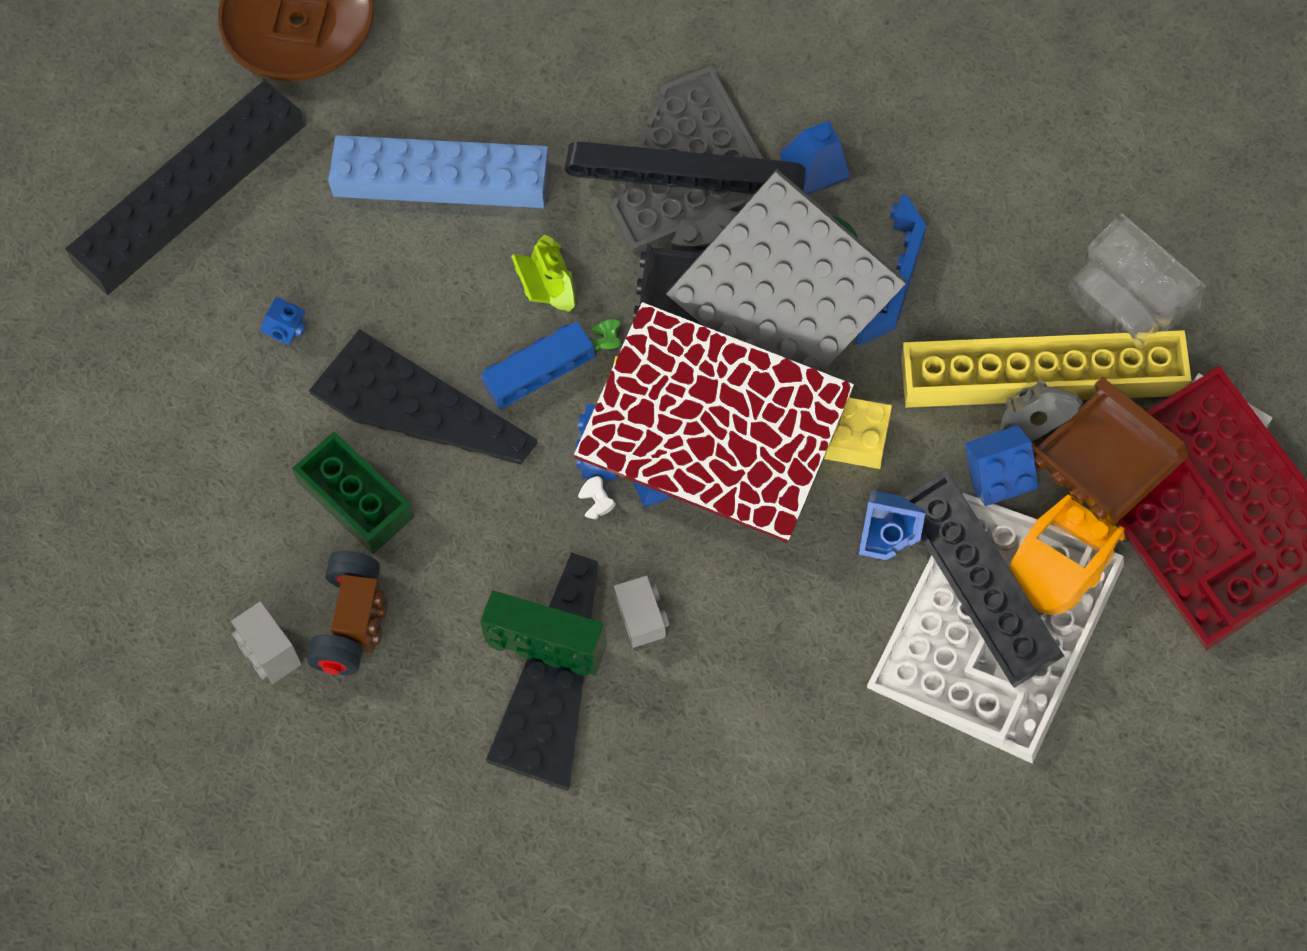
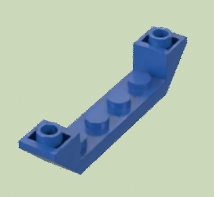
M904 194L901 195L899 204H893L890 219H894L893 229L907 232L904 241V247H907L906 254H900L896 267L897 270H900L899 275L906 280V284L883 307L882 313L879 312L857 335L856 344L863 345L896 329L924 240L926 224L909 197Z

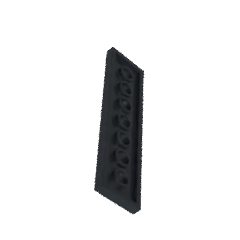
M946 470L906 496V500L926 511L921 539L1010 684L1016 688L1063 658L1065 655L949 472Z

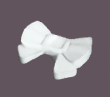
M599 476L587 480L578 495L580 499H594L595 504L585 513V517L597 520L598 515L607 514L616 505L614 500L608 498L607 493L603 489V479Z

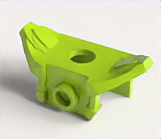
M544 234L534 246L531 257L517 254L511 256L515 270L522 281L525 289L524 292L529 301L551 304L557 309L569 312L577 305L572 271L567 270L559 251L561 246L554 239Z

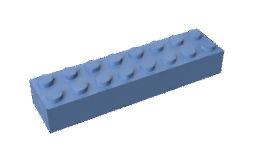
M335 135L328 182L333 197L545 208L550 161L548 146Z

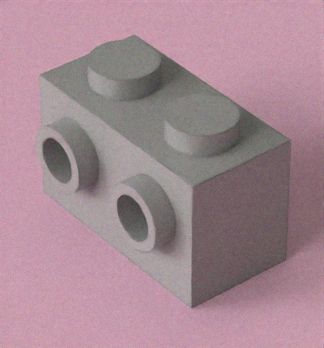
M644 576L615 585V598L632 648L666 638L665 627L669 626L665 610L659 611L656 601L660 600L656 584L650 585L648 577Z

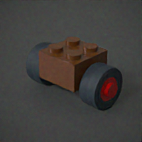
M336 551L330 555L326 570V580L340 588L331 626L333 635L322 634L312 637L307 655V663L311 667L333 675H353L359 670L362 652L373 653L375 645H380L382 628H379L381 618L386 617L388 602L384 601V591L380 589L378 583L380 563L373 557L354 551Z

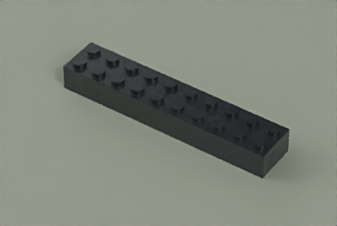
M266 80L262 81L65 249L72 263L106 295H109L305 127L301 110Z

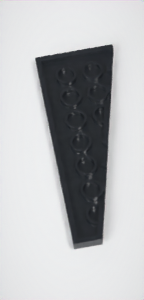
M571 552L549 607L592 619L598 561ZM535 657L527 659L487 755L486 762L568 791L571 784L584 676L571 671V668L565 666H549L543 660Z

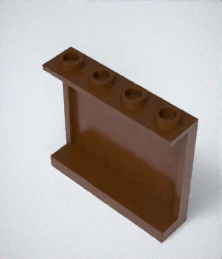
M1101 377L1094 384L1097 393L1079 409L1077 414L1062 424L1040 446L1036 447L1032 444L1034 463L1039 470L1045 468L1050 473L1051 479L1059 487L1066 486L1070 490L1071 496L1079 504L1086 503L1090 507L1091 513L1099 521L1106 520L1111 526H1114L1188 457L1185 443L1104 377Z

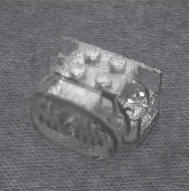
M1123 213L1116 217L1091 242L1088 250L1087 264L1068 283V289L1072 298L1092 320L1108 334L1128 333L1135 343V346L1132 348L1139 351L1151 341L1154 334L1160 331H1170L1176 325L1179 326L1192 309L1196 312L1200 308L1206 286Z

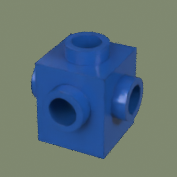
M275 297L265 314L260 332L290 345L295 336L301 337L307 323L303 322L306 310L279 297Z

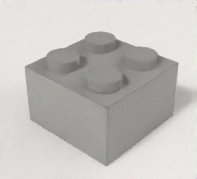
M261 601L231 620L236 630L231 633L245 657L249 658L253 668L262 680L267 677L274 684L301 665L292 644Z

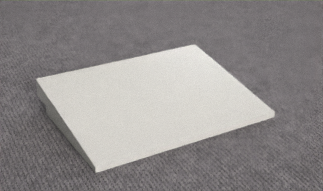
M962 493L1010 568L1014 555L1037 519L996 504L984 506L979 498ZM1051 524L1038 538V540L1084 568L1097 553L1096 550ZM1114 553V557L1109 566L1107 565L1103 571L1099 583L1095 588L1091 587L1082 595V600L1072 609L1057 615H1049L1037 611L1065 656L1014 688L931 555L867 688L1033 764L1124 566V556Z

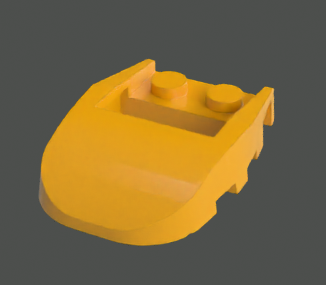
M1067 495L1035 522L1014 555L1010 564V570L1035 610L1049 615L1065 613L1082 600V595L1091 587L1095 588L1099 583L1103 571L1107 565L1109 566L1114 557L1115 545L1118 540L1123 541L1125 538L1124 528L1121 526L1118 528L1115 525L1111 526L1106 520L1099 521L1089 509L1072 500V496ZM1050 524L1057 526L1097 551L1085 568L1038 540Z

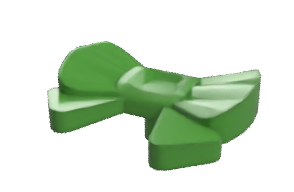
M608 319L592 327V333L604 335V338L590 340L595 350H598L600 347L602 349H613L622 345L617 335L618 330L621 328L619 320Z

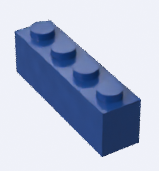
M577 321L570 325H563L556 333L547 338H539L532 346L525 350H518L503 362L488 366L481 373L483 385L498 409L501 410L594 359V345Z

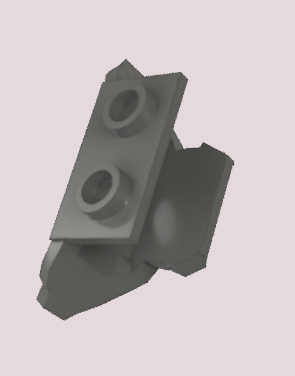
M1039 379L1034 386L1023 388L1012 399L1007 398L1005 404L1008 409L1004 412L1000 431L1018 425L1032 442L1072 419V416L1077 414L1083 402L1077 394L1048 387L1043 380ZM1037 411L1044 412L1040 416L1030 421V417L1033 413Z

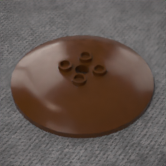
M221 0L218 9L220 35L230 55L250 72L279 81L308 80L339 68L349 61L365 43L374 18L373 0ZM298 17L304 19V21L300 24L291 23L295 18Z

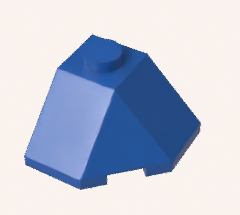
M872 490L868 501L858 555L888 560L906 546H911L921 539L926 511L899 495Z

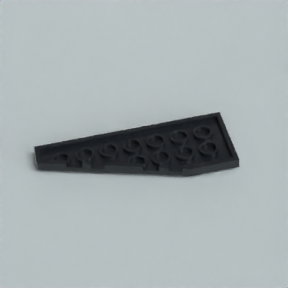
M360 329L309 390L312 396L353 422L377 426L380 429L405 433L407 436L460 447L462 450L475 451L518 464H522L538 444L537 439Z

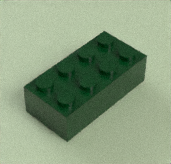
M335 431L292 467L297 482L372 554L379 550L415 517L411 503Z
M494 590L490 593L480 620L485 643H488L489 647L499 651H504V649L512 650L518 656L525 659L535 657L552 667L565 666L582 676H587L588 674L596 676L607 646L605 625L602 622Z

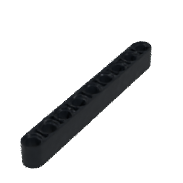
M590 142L570 143L565 164V172L568 175L580 178L755 194L776 169L803 191L806 172L802 164L789 161Z

